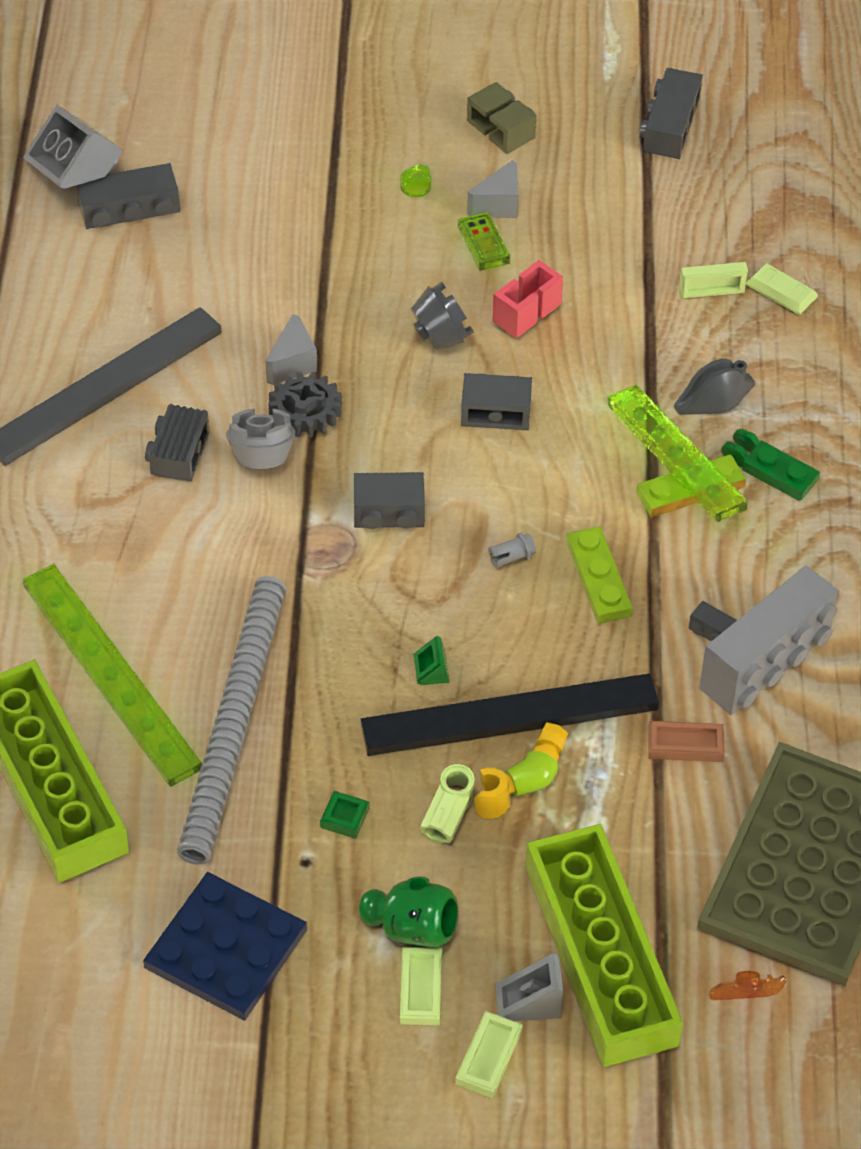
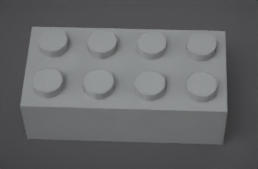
M804 566L706 645L699 689L730 715L742 706L744 708L750 706L761 690L766 686H774L780 680L784 671L790 666H798L812 648L816 645L820 647L828 641L833 631L831 625L833 617L837 612L836 602L839 591L808 566Z

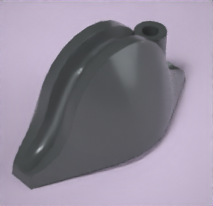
M718 359L699 369L675 402L674 408L679 415L715 414L734 408L755 386L754 379L750 374L746 373V362L737 360L733 363L730 359Z

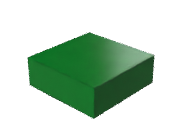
M333 791L320 820V828L356 839L369 811V801Z

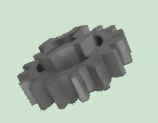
M301 371L297 372V378L295 379L286 375L284 376L285 384L276 382L274 384V391L269 392V415H273L272 409L281 410L289 414L291 426L295 429V437H299L302 432H307L309 437H313L314 430L317 429L324 434L326 433V424L335 426L336 417H341L342 394L337 392V384L331 383L328 385L327 376L316 379L315 372H311L309 377H304Z

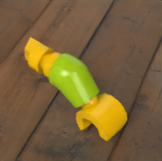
M546 722L538 737L536 746L533 748V751L526 754L524 760L506 769L505 773L496 768L479 769L481 786L484 791H480L474 798L476 813L484 819L498 818L510 808L511 793L518 797L545 789L558 772L559 766L557 762L565 747L569 733L560 725Z

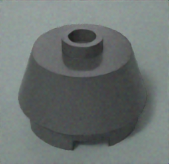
M443 282L432 288L428 286L411 308L417 319V322L413 324L423 341L429 338L436 349L464 343V339L474 333L471 326L464 328L462 321L467 318L452 295L446 298L441 292L446 289Z

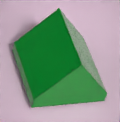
M435 636L413 654L417 684L450 683L442 639L439 636Z

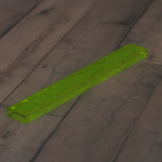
M55 564L22 579L26 591L169 787L199 772L202 766L200 759Z

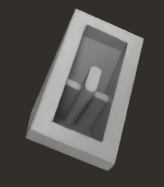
M513 160L468 191L467 215L471 218H487V216L488 218H517V163Z
M293 314L266 359L267 383L272 385L276 382H284V376L286 375L293 379L297 378V372L301 371L303 375L317 371V348L300 317Z
M552 953L495 984L498 1016L512 1021L560 1018L563 986L558 954Z

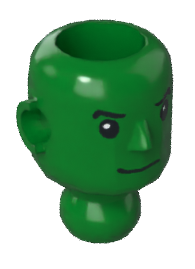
M413 877L394 885L387 895L378 889L365 892L359 903V916L369 926L376 927L383 924L384 932L395 942L410 944L412 947L425 946L436 948L448 943L454 935L458 923L459 907L454 893L448 887L430 883L426 877Z

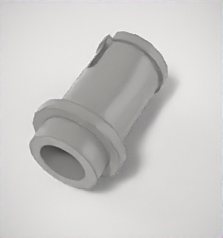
M518 533L515 539L488 547V552L490 556L494 555L490 559L497 569L502 565L521 558L525 560L531 559V555L536 553V547L529 533L525 535Z

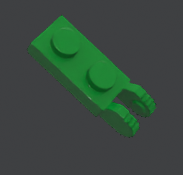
M743 428L737 429L732 436L734 443L728 441L721 449L723 456L732 455L737 465L742 468V471L798 501H801L820 477V471L762 440L759 441L754 433L748 432Z

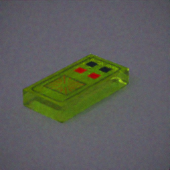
M489 212L458 219L459 231L479 271L510 264V254Z

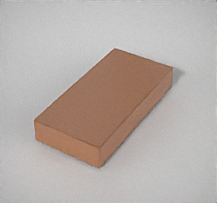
M649 721L648 759L724 761V724Z

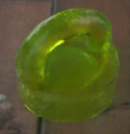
M415 165L402 172L400 188L405 195L422 197L431 190L432 177L427 165Z

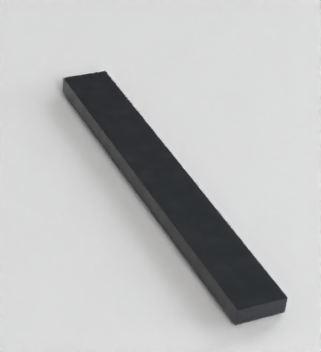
M648 673L361 718V729L367 756L542 729L546 722L561 726L658 710L659 702L651 675Z

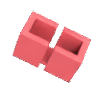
M536 261L519 274L518 281L513 279L494 293L492 321L517 339L537 323V317L543 319L561 305L563 276L542 261Z

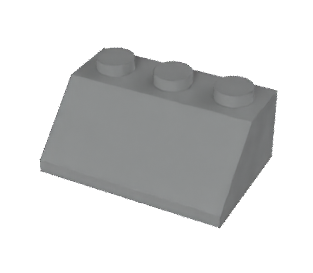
M56 105L23 158L59 187L65 189L106 177L108 172L117 165L122 149L87 123L59 105Z

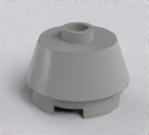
M248 409L232 416V424H230L226 432V437L237 462L251 469H268L283 464L287 460L295 436V429L291 426L289 414L277 409H272L273 415H255V409Z

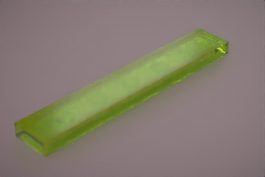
M638 385L608 396V406L716 522L747 510L748 501Z

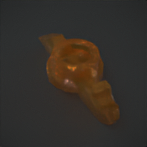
M741 971L736 974V980L733 982H721L710 989L709 996L711 1000L768 997L777 994L783 989L787 979L783 975L779 978H773L771 974H768L767 979L760 980L758 972Z

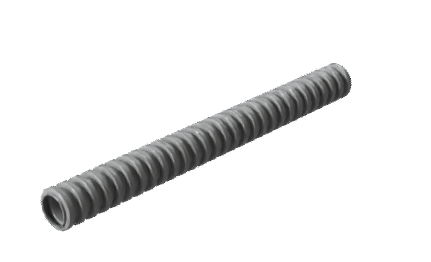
M263 576L255 581V588L249 601L247 615L244 618V624L241 629L242 633L239 636V642L233 656L234 660L231 663V670L225 683L226 688L223 690V697L214 721L215 725L212 728V735L209 738V745L206 748V755L200 769L201 773L197 779L198 783L195 786L189 814L186 817V824L183 827V834L180 837V844L177 848L178 855L190 863L203 864L211 859V851L214 848V841L217 838L220 820L223 817V810L226 806L225 801L228 799V791L231 788V781L234 778V771L237 767L236 762L239 760V752L245 739V732L248 728L247 724L250 721V714L256 700L255 696L258 693L263 668L266 665V658L269 654L268 650L271 647L276 622L279 619L281 605L286 594L285 584L274 577Z

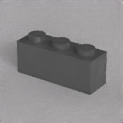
M667 67L663 79H657L654 90V97L656 99H650L647 109V117L649 119H643L640 128L639 138L644 139L643 152L680 159L700 100L703 74Z
M171 163L107 174L104 178L77 185L79 205L86 229L180 212L179 192Z

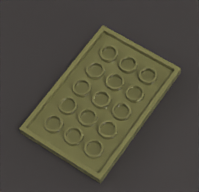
M779 742L698 919L697 928L846 986L861 950V772Z

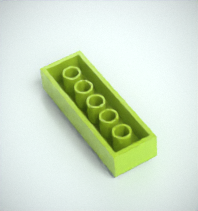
M34 659L0 673V770L58 884L129 854L126 827L37 661Z
M601 823L528 842L525 868L602 1067L605 1068L679 1047L683 1028L682 1019Z

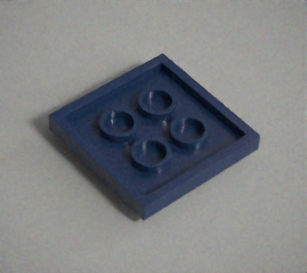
M207 871L144 958V968L245 1021L306 933L307 922Z

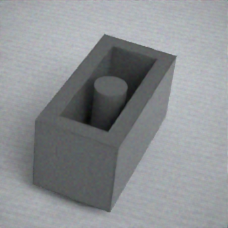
M702 601L690 615L688 628L695 634L712 641L737 620Z

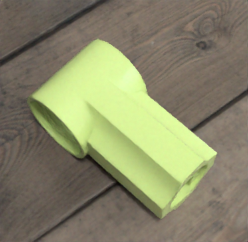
M453 764L446 767L441 773L439 788L420 827V832L427 836L430 841L441 845L443 843L451 844L466 809L473 803L475 778L470 768L462 764ZM458 785L462 786L464 789L456 791L452 790L450 787Z

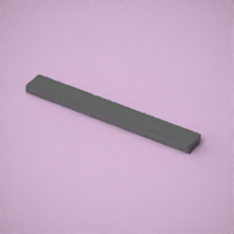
M199 307L0 428V462L4 466L8 465L221 334V325Z

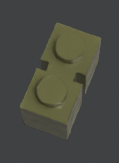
M494 82L468 97L467 121L484 136L489 134V140L506 154L535 139L537 115L531 108L526 107L519 100L516 101L514 95L499 83Z

